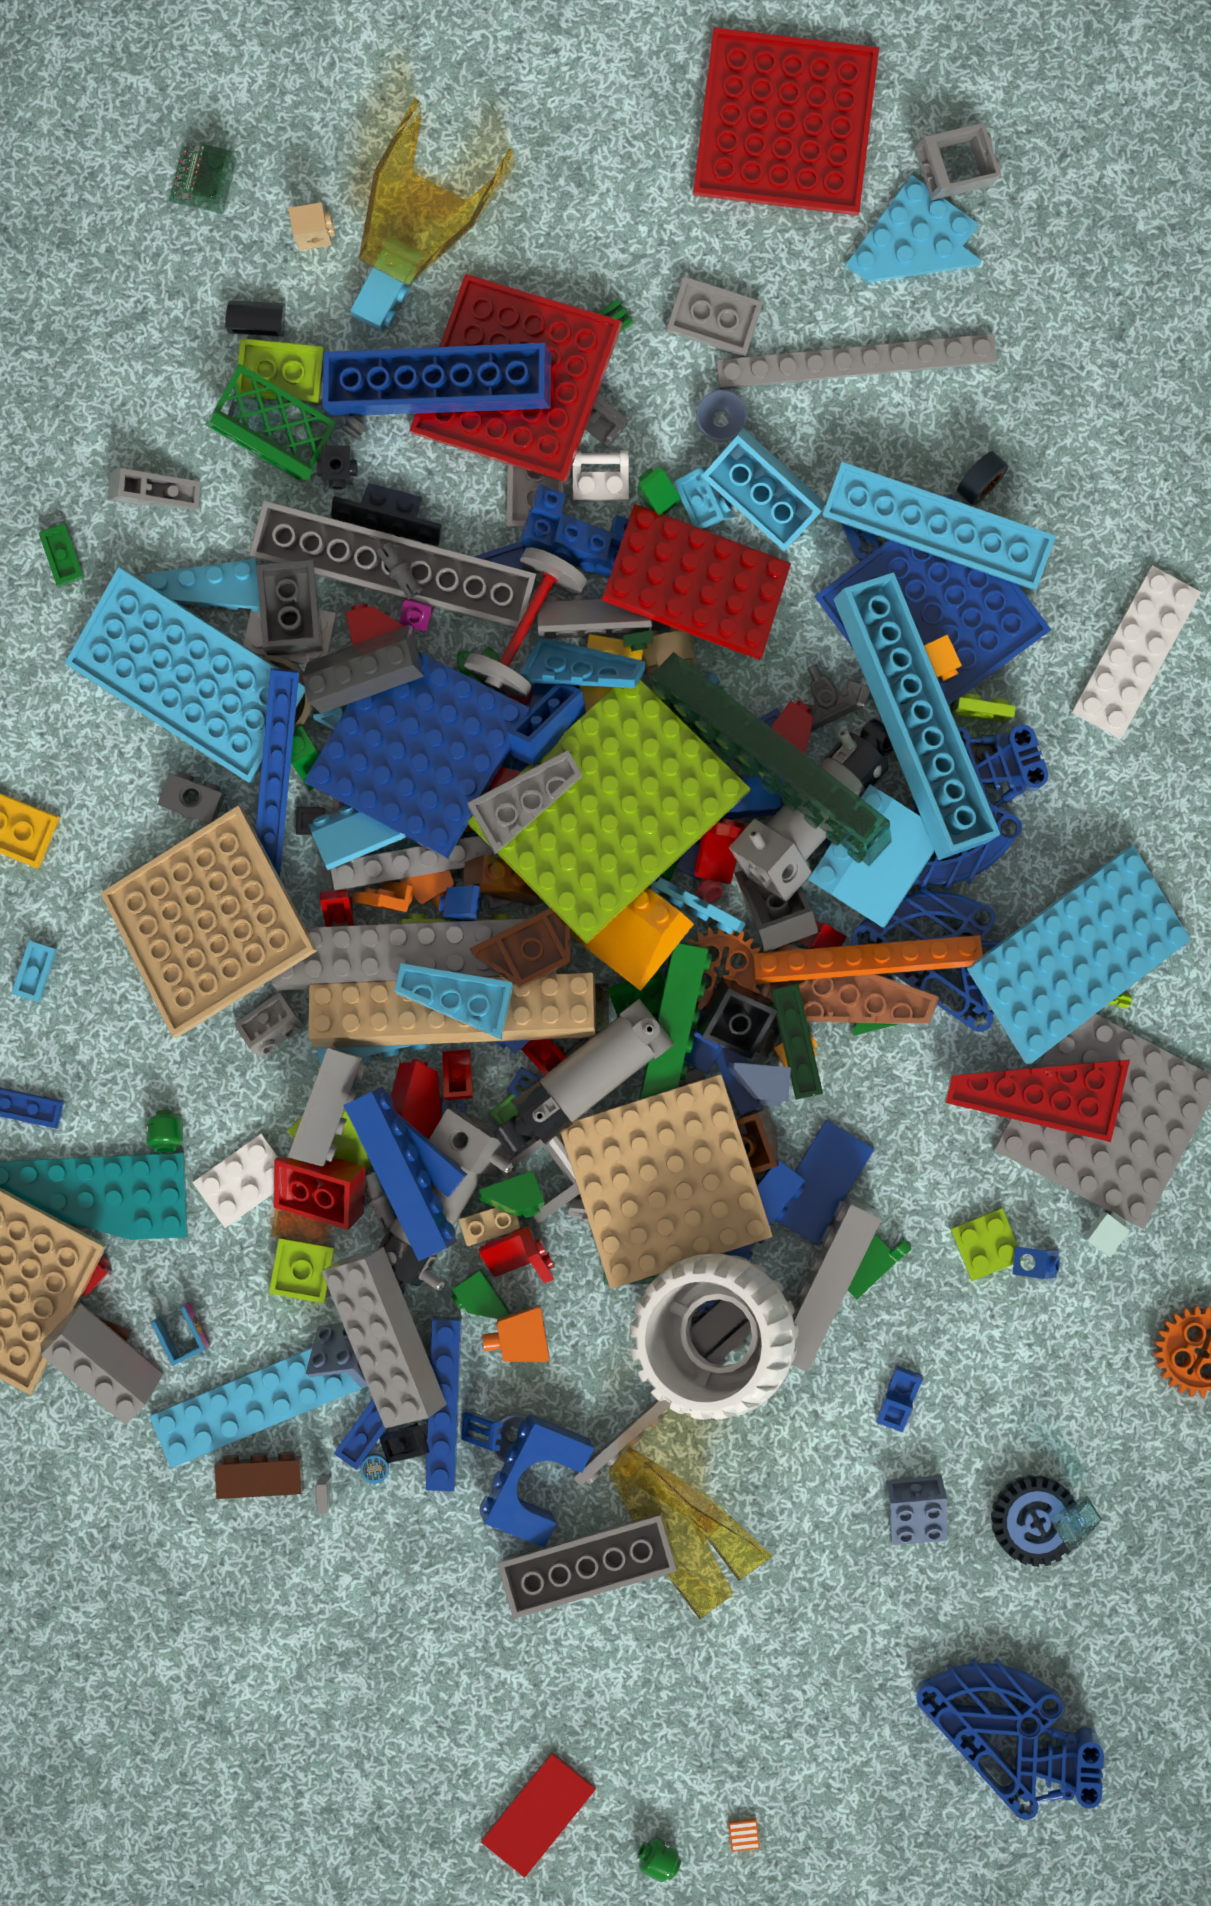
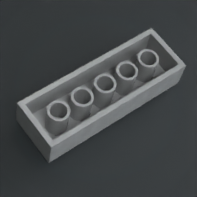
M847 1196L845 1202L840 1201L833 1215L836 1217L833 1227L828 1226L821 1239L823 1242L821 1252L815 1251L809 1264L811 1272L808 1278L803 1276L797 1288L799 1294L796 1303L791 1301L795 1310L792 1314L794 1324H798L799 1330L798 1337L795 1340L797 1352L791 1365L805 1372H808L882 1220L878 1210Z
M384 1247L342 1258L322 1270L384 1427L388 1428L427 1419L447 1405Z
M663 1512L547 1545L545 1548L540 1547L506 1557L497 1563L513 1619L676 1572L679 1567Z

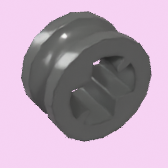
M347 415V422L341 424L340 428L354 439L361 441V434L363 432L366 433L368 428L355 418Z

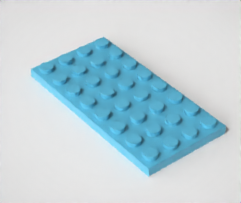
M118 567L64 664L248 783H252L262 767L270 669L280 668L123 567ZM299 680L296 707L305 693V686Z
M1133 845L1125 848L966 969L1024 1062L1031 1064L1191 939Z

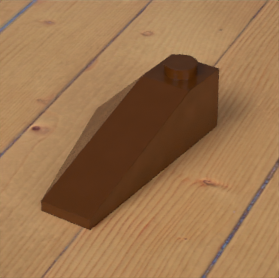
M768 1108L736 1118L752 1173L755 1174L778 1166L777 1133Z

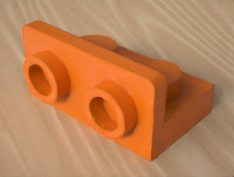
M391 881L383 882L378 890L365 888V892L354 891L352 902L379 909L407 912L413 897L412 884Z

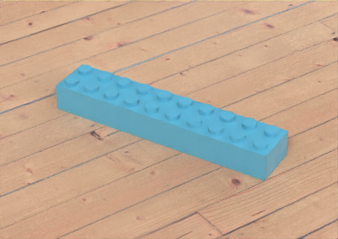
M894 572L844 588L833 600L938 860L990 842L1001 834Z

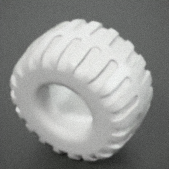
M725 1254L695 1255L678 1261L665 1269L646 1288L644 1296L638 1300L634 1309V1313L637 1314L636 1319L630 1325V1336L635 1337V1345L630 1348L633 1360H639L642 1369L637 1373L642 1382L649 1381L654 1388L651 1394L658 1401L667 1400L671 1403L669 1409L679 1414L689 1413L692 1418L699 1420L710 1418L719 1420L742 1415L765 1403L785 1380L797 1352L795 1340L799 1332L798 1324H794L792 1314L795 1310L791 1300L787 1302L782 1294V1291L785 1289L778 1280L773 1281L767 1275L768 1271L759 1264L753 1265L748 1262V1259L740 1256ZM721 1299L732 1302L744 1312L750 1322L752 1332L750 1348L742 1360L735 1364L721 1366L710 1363L698 1353L692 1343L690 1333L692 1316L698 1307L707 1301Z

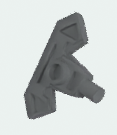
M817 664L807 668L813 680L810 682L815 702V705L805 704L811 709L809 714L813 716L810 732L865 706L870 692L869 686L848 679L842 692H840L827 675H822Z

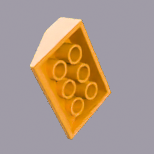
M647 887L587 944L571 928L570 936L641 991L694 924L682 912Z

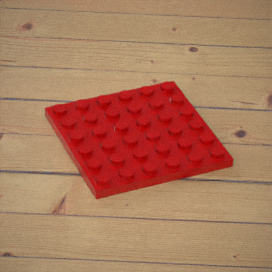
M713 27L693 196L858 216L862 196L879 47Z
M465 274L439 347L545 343L551 352V408L415 413L409 431L411 434L567 482L619 336L622 322Z

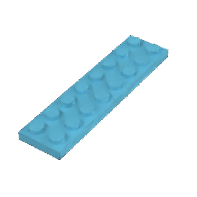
M841 462L822 517L1035 591L1039 585L1056 535Z
M312 1348L168 1407L149 1417L169 1466L173 1468L364 1387H360L347 1373L309 1377L306 1374L312 1351Z

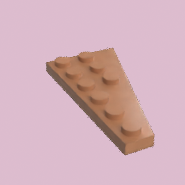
M786 944L778 947L777 952L804 949ZM876 974L765 983L761 995L771 999L773 1002L771 989L799 983L807 1022L930 1024L940 998ZM777 1015L772 1022H778Z

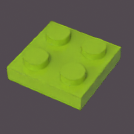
M964 694V697H959L952 704L951 714L1007 723L1014 718L1016 706L1009 705V700L992 698V701L988 702L981 701V696Z
M1003 1208L950 1228L971 1281L1013 1265L1015 1247H1018V1244Z
M280 1237L278 1239L269 1294L324 1304L328 1286L322 1270L332 1265L335 1247Z

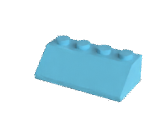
M744 428L729 442L701 476L783 551L822 512L826 504Z
M347 805L341 807L338 813L331 816L328 814L321 815L315 818L312 824H309L327 870L406 838L404 835Z

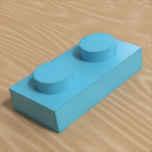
M29 940L11 994L35 1002H41L58 949Z

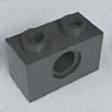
M178 771L177 776L169 773L157 805L207 824L215 821L225 794L219 792L220 786L204 781L202 786L193 782V776ZM191 790H197L199 800L197 803L189 805L186 801L187 793Z

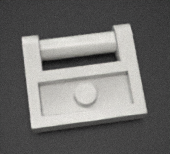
M578 450L573 462V501H629V450H620V453H581V450ZM581 464H620V472H581Z

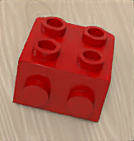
M722 818L721 823H716L701 837L699 852L695 862V876L724 884H731L737 860L730 851L729 846L746 829L748 824L739 823L738 825V821Z
M529 1226L516 1229L511 1234L497 1240H490L478 1249L481 1258L494 1277L531 1263L544 1284L554 1280L551 1271L555 1267L550 1253L546 1252L541 1238L537 1240Z

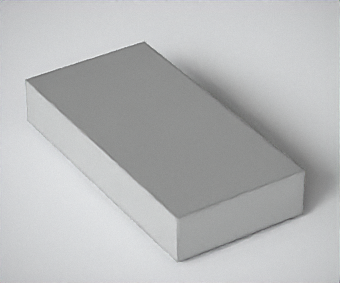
M322 1475L315 1485L317 1513H328L333 1503L332 1475Z

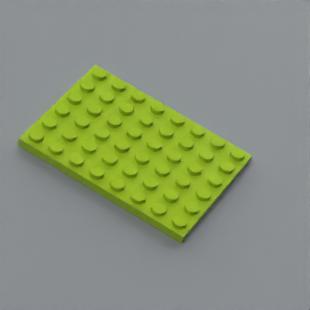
M639 680L635 688L614 687L563 734L557 745L535 766L528 765L516 776H520L569 750L582 773L580 780L497 853L586 944L750 792V788L641 680ZM472 816L468 821V825L489 845L475 818Z

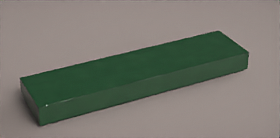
M799 983L771 989L773 1002L778 1010L776 1015L788 1067H791L790 1078L795 1100L823 1094Z

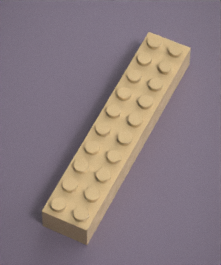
M593 973L549 974L520 989L514 985L502 1040L396 994V981L309 984V1040L314 1048L588 1038L596 1035V994ZM501 976V977H485V978H491V979H497V980L508 981V980L505 979L503 976Z

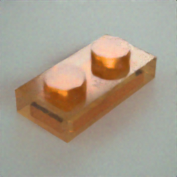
M276 1208L271 1236L326 1246L330 1224Z

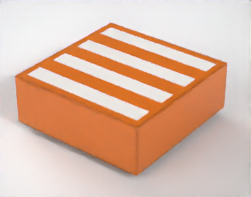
M756 1818L728 1821L732 1852L760 1849Z

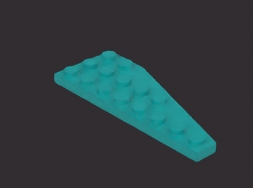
M184 1153L0 1162V1188L61 1221L129 1240L188 1237Z

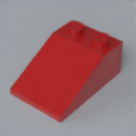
M277 1157L274 1160V1208L349 1230L364 1214L366 1166L343 1159H332V1162L326 1160L324 1166H319L292 1158Z

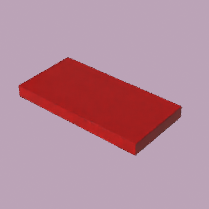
M551 1752L481 1839V1843L525 1878L593 1794L596 1787Z

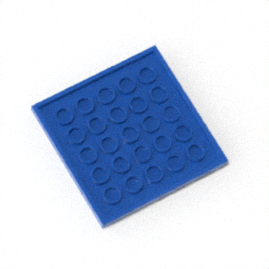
M950 494L948 497H946V498H949V499H951V500L956 501L955 498L952 496V494ZM891 540L814 596L852 647L833 599L846 587L894 572L923 645L948 635L962 665L956 669L957 675L945 681L941 677L937 678L948 706L1051 631V628L1018 584Z
M418 651L424 677L349 703L304 782L448 859L467 827L469 819L473 816L467 803L487 792L511 750V742L507 732L522 717H525L531 709Z

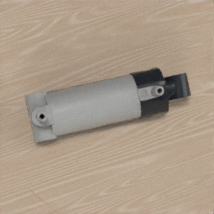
M640 999L622 1011L618 1018L546 1075L534 1081L524 1092L511 1100L519 1111L518 1115L511 1117L493 1132L509 1155H512L532 1139L533 1135H537L547 1145L555 1136L565 1131L573 1124L572 1122L653 1058H658L675 1044Z

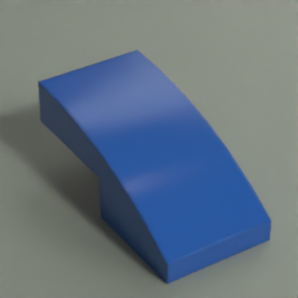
M896 1365L876 1423L900 1432L904 1431L913 1409L914 1399L923 1380L922 1374Z

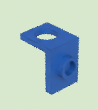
M697 1030L694 1033L696 1039L693 1042L691 1053H687L684 1061L708 1074L723 1047L702 1038Z
M1015 1247L1012 1274L1041 1279L1056 1278L1060 1267L1059 1250ZM1025 1254H1030L1035 1259V1266L1030 1271L1023 1269L1020 1263L1022 1256Z

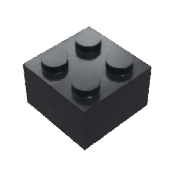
M722 977L696 1027L702 1038L752 1059L778 1010L771 999Z

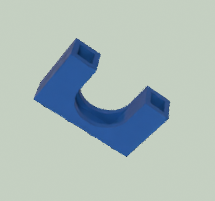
M529 1414L527 1420L522 1421L517 1431L518 1438L514 1446L508 1448L504 1458L505 1464L501 1472L498 1471L492 1481L493 1488L489 1496L483 1498L479 1511L484 1524L545 1548L557 1522L552 1512L527 1503L518 1497L517 1484L519 1478L528 1467L542 1461L556 1462L582 1473L594 1450V1446L590 1439Z

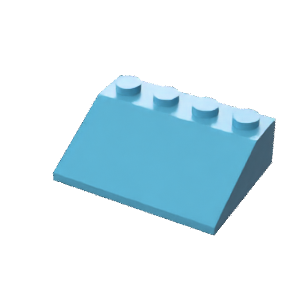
M869 784L808 880L885 928L935 850L921 816Z

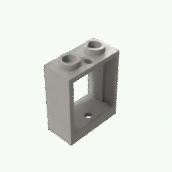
M984 123L925 136L914 147L931 200L991 186L1001 176L1000 162L995 157L992 148V138L990 133L987 132ZM970 142L981 176L950 183L939 149Z
M535 1135L525 1144L526 1148L518 1154L516 1152L512 1155L508 1154L505 1159L514 1166L544 1145L571 1183L570 1186L547 1201L543 1208L540 1209L539 1214L533 1216L539 1224L579 1195L580 1192L575 1178L549 1143L545 1145ZM499 1169L506 1179L515 1177L512 1171L505 1173Z

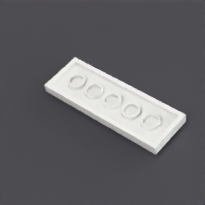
M1152 565L1071 713L1110 735L1122 739L1201 592Z

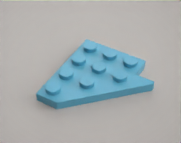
M911 175L846 263L845 267L869 283L979 266L982 260L963 247L979 224L946 199L931 200L927 186Z

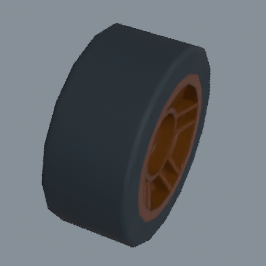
M993 451L988 452L964 476L957 487V492L971 505L978 504L1000 482L1008 470V464Z

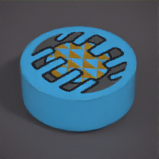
M379 1454L369 1455L361 1464V1475L369 1483H380L389 1473V1464Z

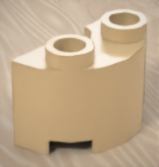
M673 627L669 628V633L659 634L658 630L651 631L653 642L647 643L648 649H644L642 661H645L644 675L698 664L692 634Z

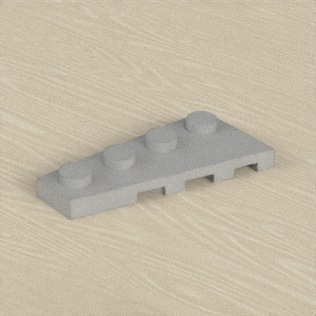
M569 750L468 802V808L494 854L496 855L580 780L582 773Z

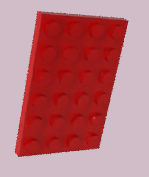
M634 504L601 601L760 660L764 654L791 563L664 514L658 515L651 509Z

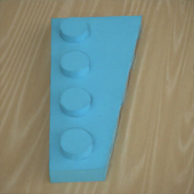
M256 559L145 574L146 583L182 606L196 604L199 605V608L222 606L226 607L227 610L239 611V608L251 609L252 612H260Z
M660 877L648 886L658 895L660 891L670 895L667 901L680 908H683L684 904L694 908L692 914L705 921L709 917L718 921L716 927L729 934H732L733 930L741 933L746 924Z

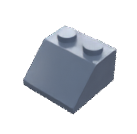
M727 1063L729 1072L752 1099H759V1105L780 1107V1101L788 1102L791 1067Z

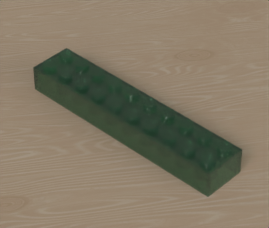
M675 652L651 675L654 686L653 691L656 693V696L668 708L674 711L688 727L692 726L696 729L699 737L704 742L715 744L724 758L729 761L734 759L740 764V769L747 776L758 778L761 781L762 787L772 795L776 793L782 797V802L794 812L798 810L802 813L805 821L815 829L817 827L821 828L826 832L825 835L828 840L834 845L838 846L841 844L848 850V855L857 863L862 861L867 866H870L892 842L890 821Z

